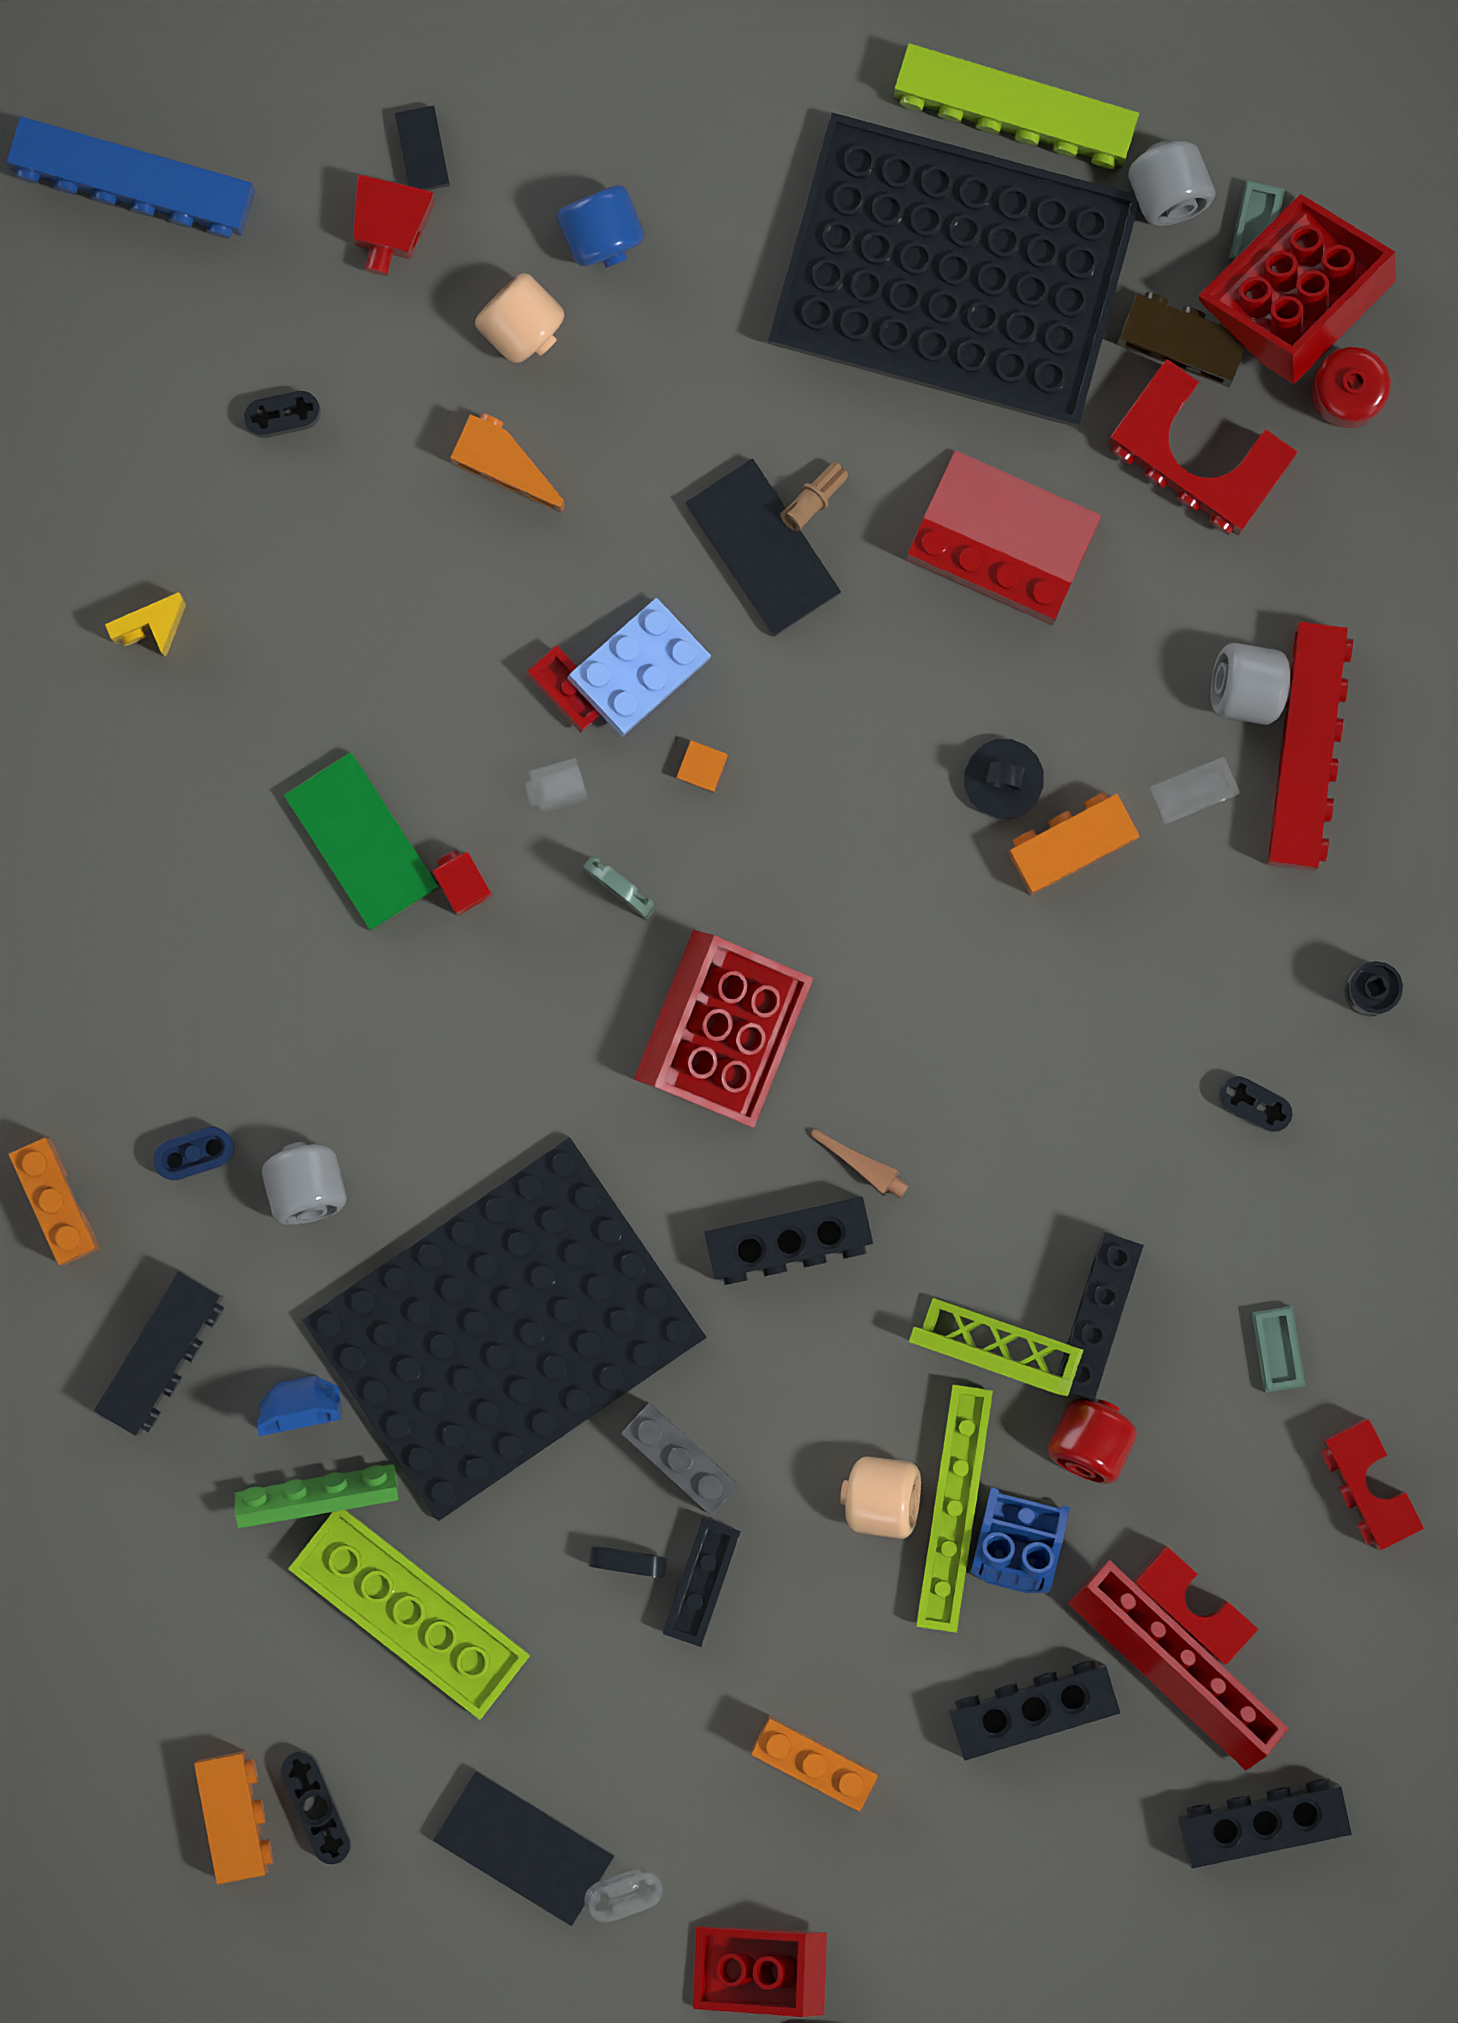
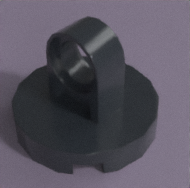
M995 739L981 745L970 756L964 771V789L970 802L981 814L994 819H1013L1026 813L1037 803L1044 787V770L1038 756L1027 745L1013 739Z

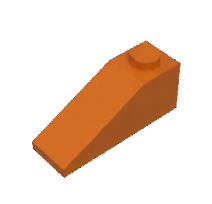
M482 413L480 418L470 414L450 457L452 464L562 513L565 507L563 498L509 432L502 429L504 423L485 413Z

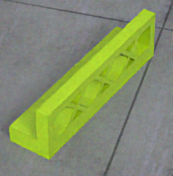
M932 1298L923 1328L913 1327L909 1339L910 1343L1064 1396L1069 1395L1072 1381L1083 1353V1349L936 1298ZM941 1309L953 1313L960 1328L959 1330L947 1336L933 1332ZM963 1317L973 1320L974 1322L966 1325L963 1320ZM985 1324L990 1326L997 1342L981 1349L976 1347L969 1331ZM999 1330L1011 1333V1335L1003 1338ZM963 1335L966 1343L955 1339ZM1022 1337L1027 1339L1034 1355L1018 1362L1012 1359L1006 1344ZM1036 1342L1048 1347L1040 1351ZM1000 1348L1003 1356L992 1353V1351ZM1056 1350L1070 1354L1063 1377L1049 1372L1043 1359L1044 1356ZM1037 1360L1040 1369L1029 1366V1364Z

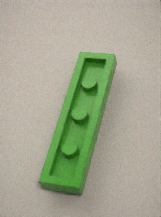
M394 1464L386 1466L374 1465L364 1470L347 1473L334 1472L324 1477L307 1480L295 1479L284 1484L267 1487L256 1486L244 1491L234 1492L235 1517L238 1529L399 1500L397 1474Z

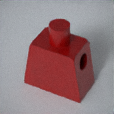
M359 174L356 193L354 242L358 247L369 249L364 270L373 274L388 276L393 255L406 259L412 257L435 204L433 192Z

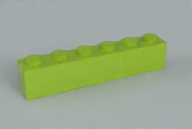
M910 43L905 53L893 97L900 99L899 104L908 109L922 111L923 107L939 111L938 116L945 120L961 122L963 118L976 122L978 129L988 133L999 134L1000 130L1016 134L1015 139L1027 145L1037 146L1038 142L1054 146L1053 151L1064 156L1076 157L1078 153L1092 157L1091 162L1093 164L1108 169H1114L1115 165L1123 167L1139 117V112Z

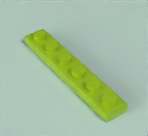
M952 1384L916 1627L957 1633L993 1390Z

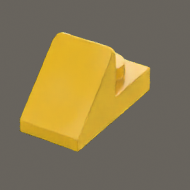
M178 592L105 624L112 641L115 644L123 642L124 646L144 639L146 637L144 631L151 629L161 653L166 657L186 603Z

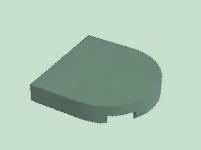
M591 856L582 867L583 871L647 920L655 910L654 902L648 897L645 899L641 896L636 886L609 865L605 867L599 863V858Z

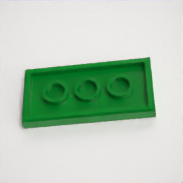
M352 752L284 794V797L370 931H373L439 888Z

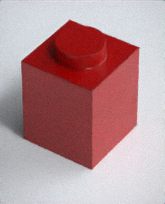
M455 850L436 861L439 867L433 870V873L458 916L493 897L468 851L460 855L459 851Z

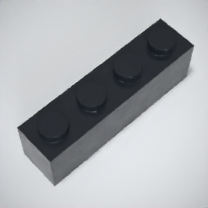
M178 1271L94 1411L135 1436L140 1435L143 1430L149 1433L161 1415V1411L156 1409L162 1397L166 1395L170 1398L183 1378L177 1374L185 1360L192 1363L204 1342L198 1338L205 1326L208 1325L213 1328L224 1311L225 1307L219 1304L224 1296L185 1272Z

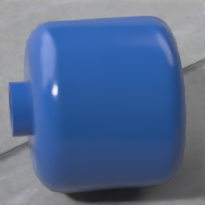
M619 184L562 207L556 216L576 264L584 267L603 261L605 268L627 260L625 251L641 244L645 236L643 226L627 189Z

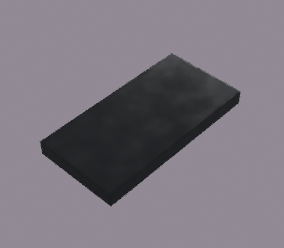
M753 458L686 501L687 507L773 637L841 594V590L801 530L797 532L790 529L781 519V512L786 507Z
M478 1770L474 1772L433 1840L570 1926L574 1924L615 1856Z

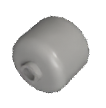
M1171 141L1154 144L1132 163L1128 172V177L1141 211L1147 222L1151 225L1171 226L1182 223L1202 213L1211 205L1215 198L1216 191L1198 147L1192 142Z
M1235 642L1227 644L1217 657L1211 679L1210 698L1214 713L1227 719L1269 725L1277 720L1286 702L1290 700L1292 678H1290V666L1286 655L1281 651Z
M297 1142L285 1146L282 1149L283 1151L273 1155L264 1163L262 1178L271 1213L275 1221L283 1225L306 1224L334 1215L345 1206L347 1195L337 1156L331 1148L325 1145H306L305 1142Z

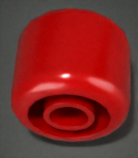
M1349 346L1335 350L1322 361L1312 379L1311 398L1314 408L1325 421L1336 427L1352 429L1366 425L1381 412L1390 396L1391 378L1388 368L1377 354L1366 348Z
M1077 1399L1068 1403L1048 1446L1049 1456L1057 1465L1076 1476L1095 1483L1111 1484L1119 1479L1136 1441V1427L1127 1417L1119 1413V1407L1108 1401L1098 1399L1097 1402Z

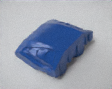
M317 1375L276 1383L259 1403L258 1435L264 1436L341 1420L342 1401L339 1386Z
M991 1487L970 1573L988 1584L1024 1593H1049L1054 1579L1070 1507L1062 1505L1061 1508H1056L998 1493L999 1489Z

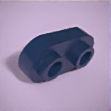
M208 1127L162 1143L155 1151L154 1166L163 1178L173 1181L182 1180L219 1168L228 1163L234 1152V1143L226 1131L217 1127ZM212 1140H217L221 1144V1151L215 1156H211L207 1152V1144ZM173 1153H179L182 1156L183 1162L178 1168H172L168 1163V1158Z

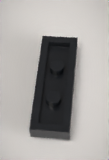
M702 1518L663 1631L664 1635L698 1647L702 1646L741 1533L740 1530Z

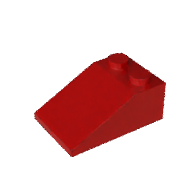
M697 1926L693 2009L792 2017L824 2015L827 1932Z

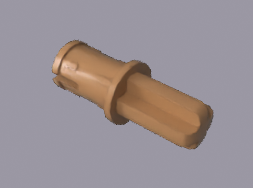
M833 462L812 484H804L799 496L781 512L780 516L783 522L790 529L799 532L815 513L828 507V499L848 478L846 469L839 463Z

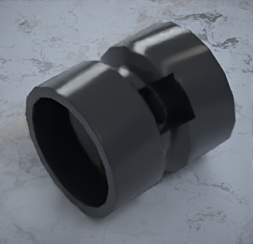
M1379 961L1365 963L1354 970L1346 980L1344 989L1346 1002L1352 1010L1360 1015L1369 1017L1381 1015L1398 1004L1402 997L1403 983L1400 974L1391 965Z

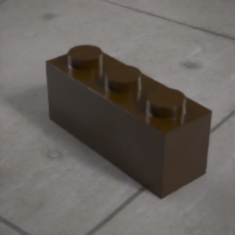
M1146 292L1145 296L1137 293L1117 345L1163 363L1168 359L1186 372L1229 388L1246 347L1221 322L1216 324L1206 320V314L1200 310L1188 306H1183V309L1180 310L1167 305L1168 300L1161 295Z

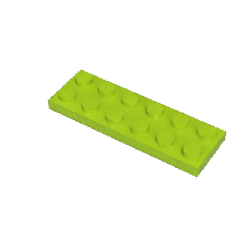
M348 1510L332 1512L288 1568L479 1720H481L531 1656L526 1650Z

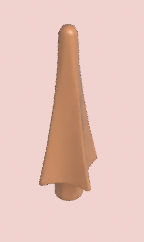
M814 1129L811 1131L812 1138L843 1159L883 1196L886 1195L887 1191L900 1199L904 1196L909 1185L897 1178L900 1173L897 1169L852 1150L819 1130Z

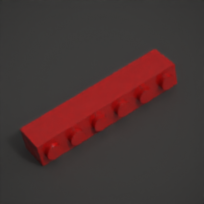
M1299 622L1295 628L1290 669L1292 685L1290 700L1286 702L1266 865L1315 871L1319 868V862H1326L1329 838H1322L1324 822H1331L1334 798H1327L1329 782H1336L1339 759L1332 758L1334 742H1341L1344 719L1337 718L1339 702H1346L1348 692V679L1342 678L1344 662H1351L1353 639L1347 638L1348 628Z
M1110 1560L1089 1576L1067 1602L1245 1771L1267 1757L1289 1728Z

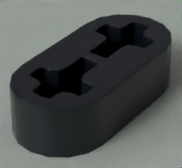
M295 391L252 402L246 408L244 421L248 430L254 436L269 438L313 427L320 418L321 408L317 399L311 393ZM304 400L306 406H313V410L307 412L308 419L300 420L297 414L285 416L286 411L297 408V401ZM265 409L269 415L280 413L279 418L268 421V427L265 429H261L258 423H252V419L258 417L257 410Z
M1241 1076L1232 1077L1220 1087L1219 1101L1227 1111L1265 1131H1281L1291 1122L1293 1114L1289 1102L1247 1078ZM1239 1084L1245 1086L1244 1094L1255 1100L1252 1106L1242 1101L1238 1102L1236 1106L1230 1103L1232 1096L1227 1093L1228 1088H1237ZM1261 1103L1267 1107H1272L1275 1103L1281 1105L1279 1112L1284 1115L1283 1121L1276 1120L1272 1125L1266 1122L1268 1115L1256 1109L1257 1106Z
M591 1546L588 1566L610 1571L665 1578L668 1558L646 1553Z

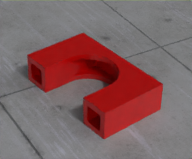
M1166 359L1108 441V444L1114 447L1111 452L1128 465H1131L1134 461L1146 470L1144 476L1156 486L1164 488L1168 485L1179 493L1177 496L1178 501L1190 510L1196 512L1200 508L1212 517L1209 522L1219 531L1226 535L1234 532L1239 536L1293 461L1298 451L1265 429L1243 461L1234 470L1223 476L1204 478L1193 475L1183 469L1171 452L1169 430L1175 417L1196 390L1199 381Z

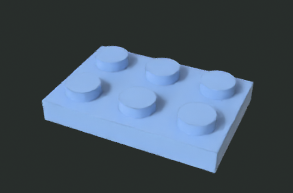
M656 597L570 673L567 679L623 737L708 662L711 655Z

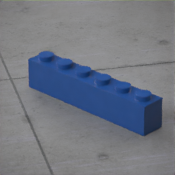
M21 116L7 158V164L10 169L15 171L14 176L20 180L37 184L40 178L54 182L53 188L64 193L76 195L78 189L92 193L91 198L97 202L114 206L116 201L131 205V211L153 217L154 211L169 215L168 220L176 225L191 228L193 223L208 227V233L230 239L231 234L242 236L255 193L253 184L248 181Z

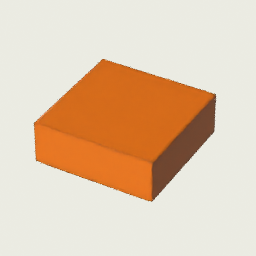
M691 740L676 779L714 793L728 754Z

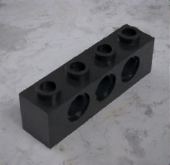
M863 1196L704 1231L714 1279L723 1278L724 1286L747 1281L746 1272L762 1269L764 1277L788 1272L786 1264L802 1260L803 1268L827 1263L826 1255L836 1252H842L843 1259L867 1254L865 1246L873 1244ZM831 1221L839 1226L841 1236L837 1243L825 1245L818 1239L817 1230L823 1222ZM786 1230L795 1231L801 1238V1247L793 1254H786L778 1247V1237ZM746 1239L756 1240L762 1248L761 1257L753 1263L744 1262L738 1255V1247Z
M1106 1232L1101 1234L1067 1341L1068 1345L1083 1349L1069 1393L1091 1400L1096 1398L1141 1256L1143 1244ZM1064 1352L1057 1373L1058 1376L1063 1377L1070 1356L1068 1353Z
M1095 1659L1071 1666L1073 1673L1057 1677L1056 1671L1034 1677V1685L1019 1689L1017 1683L994 1689L995 1697L980 1701L978 1695H973L955 1701L956 1709L949 1710V1714L964 1761L1120 1714L1106 1665H1096ZM1076 1685L1083 1691V1699L1076 1707H1067L1062 1704L1061 1693L1067 1686ZM1030 1697L1040 1698L1044 1703V1711L1036 1719H1028L1022 1714V1705ZM991 1709H999L1005 1714V1724L997 1731L987 1730L983 1726V1717Z
M1330 1778L1307 1782V1789L1291 1793L1290 1787H1281L1266 1791L1267 1798L1251 1801L1250 1795H1243L1227 1799L1226 1807L1211 1810L1210 1803L1186 1808L1187 1815L1178 1816L1188 1865L1193 1869L1352 1835L1342 1786L1338 1783L1331 1784ZM1304 1802L1312 1804L1314 1816L1311 1821L1306 1824L1296 1823L1293 1818L1295 1807ZM1261 1811H1269L1274 1816V1825L1267 1832H1258L1253 1826L1255 1816ZM1223 1819L1231 1820L1235 1827L1233 1836L1225 1841L1215 1839L1213 1834L1215 1824Z

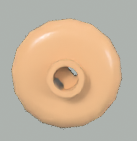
M522 273L510 281L481 310L476 317L475 326L509 362L517 364L529 358L534 352L539 356L543 355L557 341L553 334L564 320V310L530 274Z
M868 1456L859 1459L851 1470L849 1481L844 1480L841 1488L840 1500L841 1504L845 1505L848 1526L859 1534L897 1539L908 1537L914 1529L919 1510L921 1494L920 1471L914 1463Z

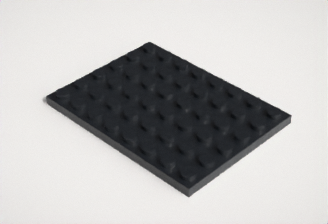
M831 112L768 344L1078 428L1137 214L1138 200L1135 194Z
M570 1137L302 1319L438 1521L707 1338Z

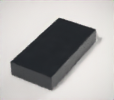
M434 105L395 113L409 186L423 190L450 186Z

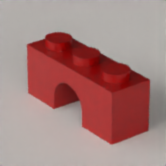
M1364 1418L1322 1439L1325 1449L1320 1451L1321 1457L1330 1473L1337 1470L1344 1484L1338 1490L1349 1510L1354 1507L1356 1508L1362 1522L1356 1525L1367 1546L1374 1544L1375 1548L1381 1551L1424 1529L1406 1492L1400 1491L1387 1498H1377L1367 1488L1366 1473L1369 1467L1374 1462L1388 1456L1370 1419Z
M1164 1545L1132 1581L1165 1610L1180 1627L1199 1641V1644L1213 1658L1227 1665L1259 1629L1226 1600L1210 1614L1196 1615L1192 1613L1186 1605L1185 1592L1198 1573L1168 1546Z

